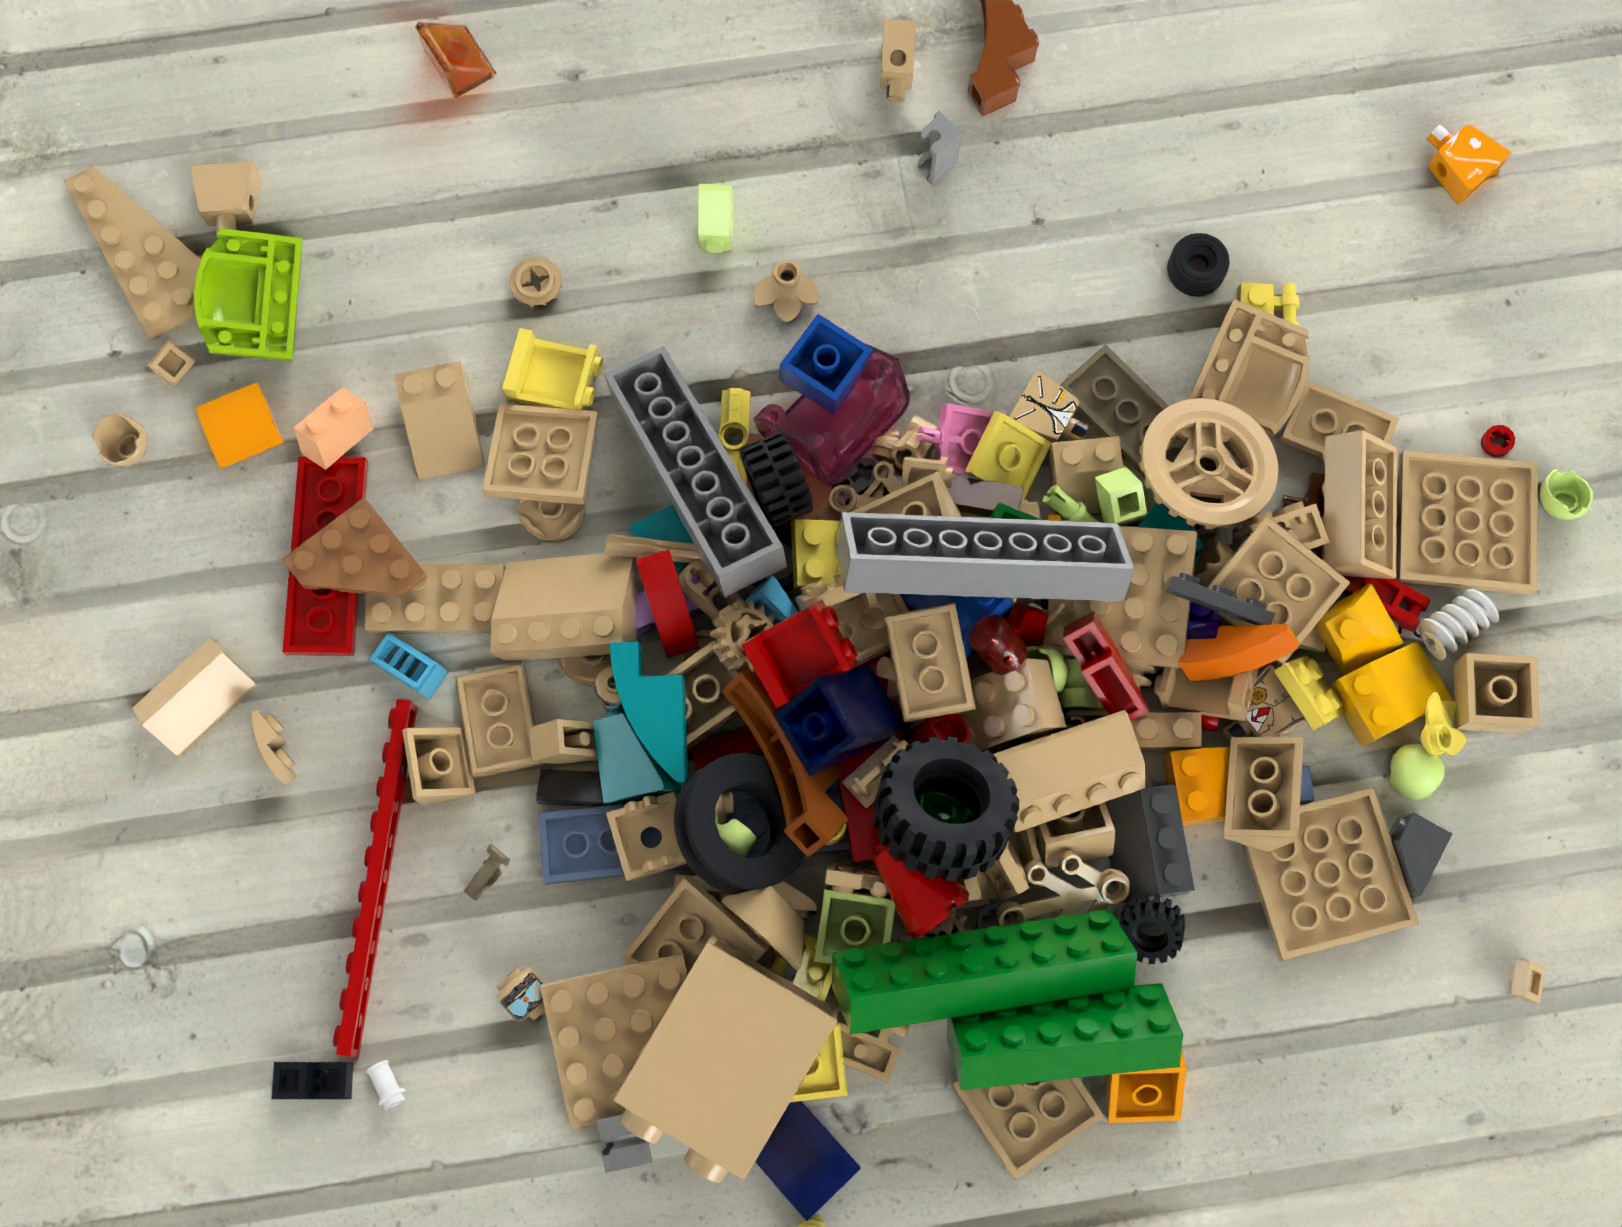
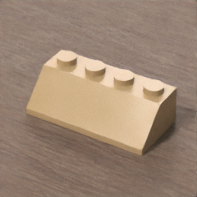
M1364 430L1325 437V450L1323 451L1325 481L1322 485L1324 496L1322 522L1330 543L1325 544L1322 548L1321 558L1342 576L1395 579L1397 447Z
M1125 710L993 754L995 756L994 761L997 764L1002 763L1009 771L1007 779L1012 778L1018 790L1016 795L1019 798L1020 809L1013 829L1015 833L1145 788V761L1128 713Z

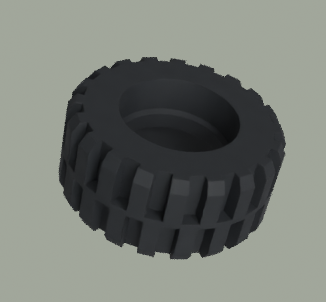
M938 736L925 738L922 744L919 740L908 744L905 750H899L892 756L891 762L885 767L873 805V824L878 829L877 837L883 846H889L887 853L895 861L902 860L905 863L904 868L914 873L915 870L924 873L923 877L933 880L935 876L943 877V881H956L958 876H962L963 879H970L976 877L978 871L986 872L990 869L995 860H999L1015 827L1018 819L1017 814L1020 809L1019 798L1016 795L1017 787L1012 778L1007 779L1009 771L1002 763L997 764L994 761L995 756L988 750L982 752L976 748L977 744L967 741L966 744L957 742L958 738L946 737L945 740H939ZM926 793L950 795L964 803L972 812L975 820L965 824H949L939 821L921 808L916 797Z

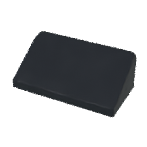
M541 769L536 793L538 804L590 807L609 805L603 803L600 772Z

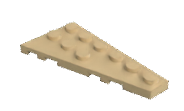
M93 166L64 180L146 335L153 339L195 317L194 287L201 259Z

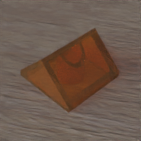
M418 22L415 26L425 53L454 98L472 90L496 75L497 72L466 26Z

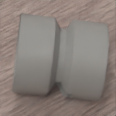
M622 1114L596 1120L599 1140L606 1143L607 1146L602 1151L605 1173L652 1163L649 1142L637 1137L620 1123L619 1119Z

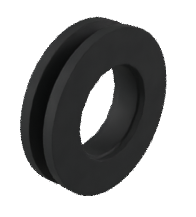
M732 753L722 756L696 771L682 787L674 811L676 840L690 868L712 887L727 893L738 894L773 886L791 876L805 858V854L783 831L786 828L783 805L776 781L765 757L752 753ZM727 790L745 791L756 798L766 811L770 823V841L765 852L759 857H742L729 849L719 835L715 823V808L720 795Z

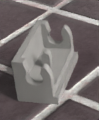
M940 111L934 115V120L922 130L921 140L928 138L930 134L929 150L918 161L919 169L924 167L925 163L932 162L931 171L926 178L932 186L957 164L962 131Z

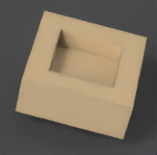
M1516 959L1515 969L1511 971L1509 978L1510 994L1525 1002L1540 1004L1546 969L1531 961Z

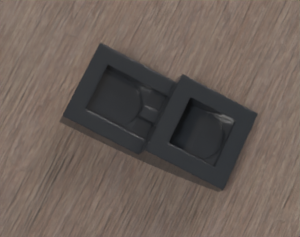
M274 1062L271 1099H352L354 1062Z

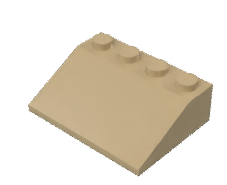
M602 553L507 562L491 618L490 653L506 662L610 654V643L635 642L637 558Z

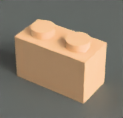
M341 387L293 427L302 455L326 470L371 432L373 426L366 402Z

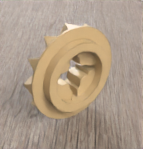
M531 257L521 261L514 267L510 275L509 284L513 295L519 303L523 302L532 308L534 305L546 306L553 298L557 299V294L560 288H562L559 269L553 262L542 257ZM531 273H534L535 277L542 281L541 291L539 292L535 290L534 286H529L532 284Z

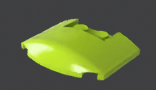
M221 228L216 233L219 239L210 248H206L203 253L194 287L196 321L199 331L206 342V348L209 353L292 362L303 238Z

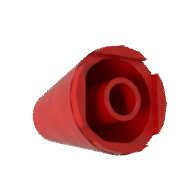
M879 842L874 847L877 854L873 857V860L912 939L916 936L924 935L950 916L948 912L953 908L951 905L953 902L959 908L969 897L970 893L957 880L943 881V877L935 876L934 880L923 877V872L915 870L913 873L904 868L905 863L902 860L895 861L887 853L888 845L883 846Z

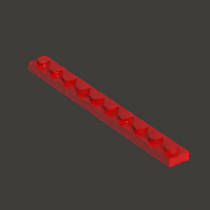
M397 699L396 707L391 708L389 712L388 727L392 729L390 742H385L382 752V761L386 763L384 776L379 777L376 787V795L380 797L378 811L372 813L370 830L374 832L372 846H367L364 856V865L368 867L366 881L360 883L358 891V901L362 902L360 916L355 917L352 926V937L356 938L354 951L348 954L346 961V974L350 975L347 989L344 988L340 996L339 1008L343 1011L341 1025L336 1026L333 1036V1046L337 1047L336 1055L359 1057L408 769L402 730L415 727L418 709L411 700Z

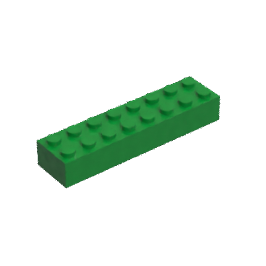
M1110 909L1095 910L1076 915H1062L1050 919L1025 921L1018 924L992 926L979 930L959 931L947 935L921 937L914 940L895 943L888 942L882 945L832 952V988L851 1035L1134 988L1137 951Z

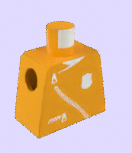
M1440 124L1426 139L1438 150L1428 164L1429 169L1458 205L1463 203L1495 174L1512 153L1509 149L1472 125L1464 126L1453 136Z

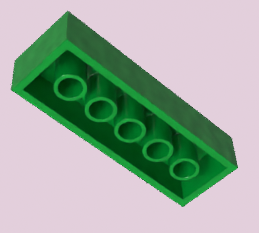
M1162 983L1138 985L1130 989L947 1019V1040L960 1090L1180 1067L1183 1032Z

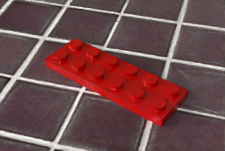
M298 457L291 552L361 499L366 498L368 460L365 457H340L326 470L307 457ZM289 570L282 652L285 655L354 656L359 593L339 592L338 590L319 588V590L305 589Z

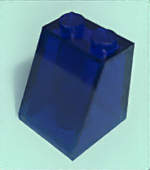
M870 666L820 676L774 714L809 776L882 745L905 727L904 722Z

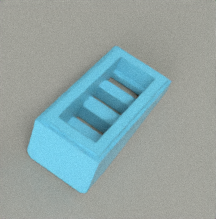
M770 576L761 583L743 602L745 604L749 600L753 601L754 609L762 605L765 606L764 615L767 617L770 615L775 616L772 622L773 625L798 613L781 585L773 576Z
M390 632L386 634L369 658V661L427 699L432 697L448 673L440 664ZM398 646L399 649L388 664L385 663L393 649ZM407 653H409L410 655L408 656V658L406 659V661L403 663V665L401 666V668L399 669V671L396 670V669L398 668V666L400 665V663H401V662L403 661V659L405 658V656L407 655ZM421 661L420 665L415 670L411 678H408L409 674L412 672L417 663Z

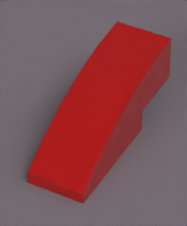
M670 550L636 559L666 657L670 658L699 649V643Z
M1095 611L1066 625L1063 630V639L1081 665L1082 675L1107 713L1110 715L1125 710L1130 721L1147 713L1148 707L1137 684Z

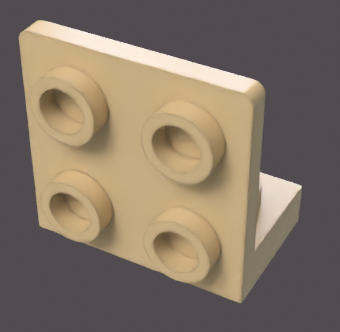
M1302 501L1274 511L1272 515L1271 512L1252 517L1247 523L1241 525L1242 529L1233 533L1235 539L1249 535L1262 519L1268 516L1309 550L1330 543L1317 505L1313 504L1304 507Z

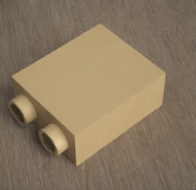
M711 935L613 1100L626 1108L619 1119L620 1123L631 1133L647 1142L657 1144L665 1132L690 1147L684 1157L685 1163L695 1172L713 1182L722 1183L728 1171L745 1180L838 1021L837 1009L716 936Z

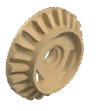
M1194 398L1177 402L1161 411L1154 418L1143 436L1144 439L1139 450L1141 455L1139 467L1140 472L1145 474L1144 484L1146 488L1152 489L1155 494L1154 500L1158 505L1163 503L1169 508L1168 514L1174 518L1177 515L1186 519L1185 523L1194 526L1197 523L1204 525V529L1213 530L1215 527H1223L1224 530L1230 529L1239 523L1243 525L1252 517L1258 515L1273 496L1279 473L1277 455L1273 444L1263 428L1251 416L1233 405L1206 398ZM1180 438L1186 443L1172 463L1166 459V451L1172 441ZM1227 449H1228V450L1232 453V455L1235 457V459L1237 460V462H1238L1240 468L1237 467V465H1236L1235 462L1233 461L1232 457H1231L1230 454L1228 453ZM1209 458L1213 460L1216 470L1207 471L1203 469L1200 459ZM1191 496L1221 499V503L1203 502Z

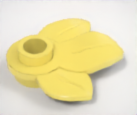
M1434 692L1429 697L1426 704V724L1421 732V743L1431 755L1445 753L1449 756H1454L1463 748L1467 739L1462 732L1453 728L1457 702L1451 700L1441 701L1437 692Z

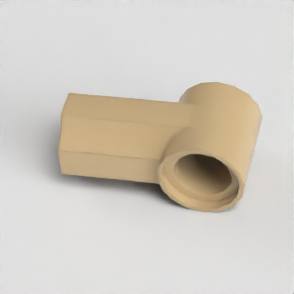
M917 415L912 417L902 438L895 445L891 454L896 462V466L902 470L905 457L924 459L926 455L932 456L935 452V443L918 441L916 435L929 436L917 433L919 427L936 430L938 426Z

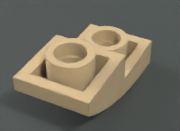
M255 710L251 714V720L259 751L276 779L288 785L297 775L290 768L295 764L294 761L280 748L287 742L280 733L284 730V727L271 713L266 717L258 710Z

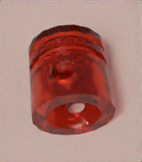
M991 615L980 620L973 627L968 638L969 645L995 674L1004 675L1016 670L1027 656V645L1000 615ZM1011 656L1009 660L1003 661L1005 657Z

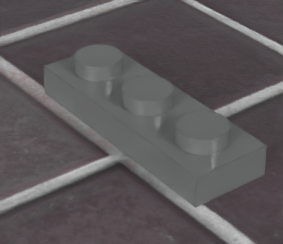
M1180 573L1179 577H1169L1165 585L1164 592L1253 625L1272 624L1275 616L1274 612L1266 610L1268 604L1248 597L1246 602L1232 597L1233 591L1217 585H1213L1212 589L1199 585V578L1189 574Z

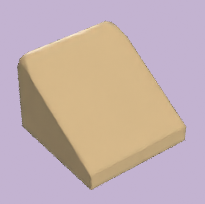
M168 340L145 367L175 387L196 361Z

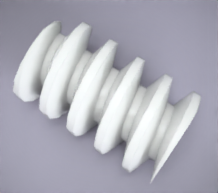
M1468 589L1462 596L1452 600L1451 604L1443 606L1441 611L1433 613L1430 619L1426 618L1420 622L1419 633L1429 652L1435 658L1442 661L1446 658L1445 650L1454 653L1457 650L1456 642L1464 646L1468 643L1467 635L1471 638L1477 637L1479 635L1478 628L1486 631L1490 628L1489 621L1495 624L1499 622V614L1494 603L1486 595L1475 589Z

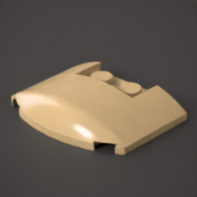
M1233 299L1188 399H1214L1233 405L1251 416L1263 428L1270 439L1288 420L1303 392L1310 364V355H1308L1305 340L1309 339L1308 330Z

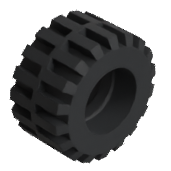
M779 432L741 448V460L745 472L769 524L775 528L813 512V500L808 484L786 437Z

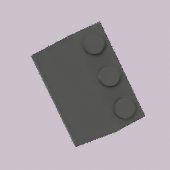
M1175 784L1144 788L1105 802L1115 828L1113 855L1109 856L1111 869L1122 871L1128 877L1130 883L1129 894L1121 903L1130 902L1134 897L1141 901L1142 894H1148L1149 899H1154V894L1161 895L1160 898L1186 895L1195 890Z

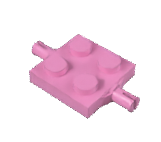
M948 403L941 404L937 429L919 427L917 433L929 436L916 435L917 440L935 443L934 460H940L942 456L949 457L948 467L954 468V474L973 477L966 473L965 470L994 411Z

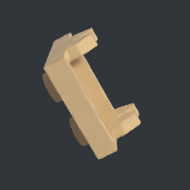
M841 572L833 575L835 581L831 583L821 584L818 581L801 588L803 594L795 597L799 609L803 610L820 600H823L827 607L860 593L844 592ZM861 593L866 605L872 606L878 603L875 593Z
M674 791L658 797L646 796L639 802L630 801L623 808L606 813L627 883L687 864L679 849L674 830V811L677 802ZM650 827L658 829L662 835L660 844L654 848H648L641 842L642 832Z

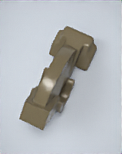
M489 844L487 852L490 854L488 860L483 862L484 865L464 889V892L476 901L486 888L491 887L502 874V871L499 869L500 865L508 866L510 859L492 844Z

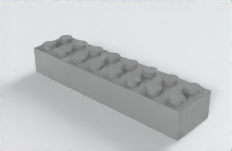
M664 346L604 373L611 398L724 598L786 568L787 564L781 542Z
M842 512L835 545L844 592L1124 601L1135 569L1118 523Z

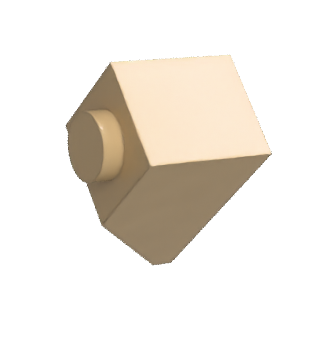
M555 719L530 728L532 762L564 764L598 760L593 722Z

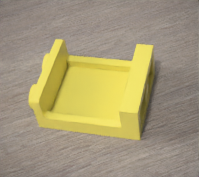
M519 328L502 389L508 401L536 407L586 410V406L591 407L593 404L595 388L592 385L594 377H599L601 374L603 357H600L597 345L590 344L587 350L536 339L532 330Z

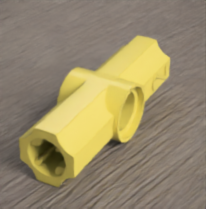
M729 388L722 390L721 419L718 435L747 485V474L741 460V448L749 445L751 392L742 388ZM731 435H738L743 439L740 444L734 446L729 445L725 441Z

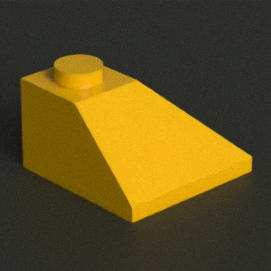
M1372 584L1364 586L1332 605L1315 625L1342 677L1378 659L1404 643Z

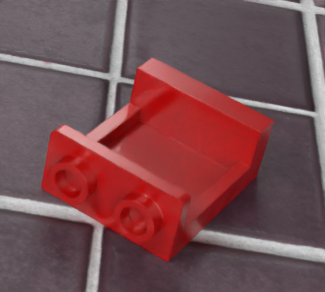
M823 600L758 633L741 645L776 709L788 703L796 695L842 671L847 672L851 670L857 663L855 659L857 652L852 641L848 637H843L838 628L839 619L836 612L830 605L826 607Z

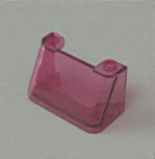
M870 345L868 346L873 349V353L854 389L835 415L804 395H801L786 412L781 406L772 403L764 407L753 418L757 430L765 438L779 432L786 437L800 466L815 479L829 486L837 484L872 448L874 440L879 436H883L905 413L909 405L910 393L899 358Z

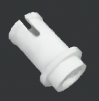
M388 1060L378 1062L366 1070L380 1098L377 1102L379 1105H383L385 1110H389L405 1101L403 1096L405 1089L399 1088Z

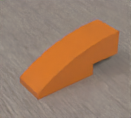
M1288 624L1219 626L1216 638L1186 639L1185 651L1178 660V665L1190 681L1224 678L1251 671L1276 661L1298 649L1299 642Z

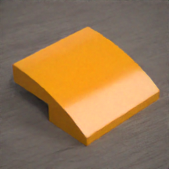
M259 382L195 407L205 436L220 469L284 444Z

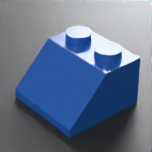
M817 314L780 363V380L835 415L854 389L873 353V349L828 319Z

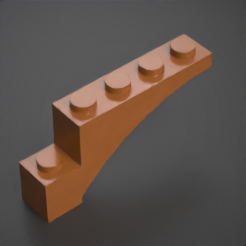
M980 0L984 20V49L977 71L970 74L968 92L982 117L1016 102L1020 79L1015 70L1034 62L1037 47L1039 46L1036 32L1028 28L1024 21L1021 7L1019 4H1014L1012 0Z
M747 666L721 692L738 711L761 747L780 793L786 819V828L783 831L808 858L830 841L849 820L825 793L843 771L783 705L776 709L761 680Z

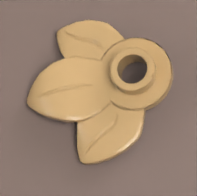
M783 260L777 263L772 269L771 275L758 282L754 292L755 306L773 305L775 314L784 323H790L798 317L802 303L814 305L818 303L819 298L816 283L803 276L802 268L791 260ZM790 274L793 276V279L791 281H784L782 276Z

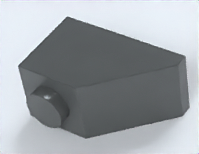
M1413 812L1403 817V819L1399 817L1389 832V835L1393 837L1391 841L1411 899L1421 896L1452 836V833Z

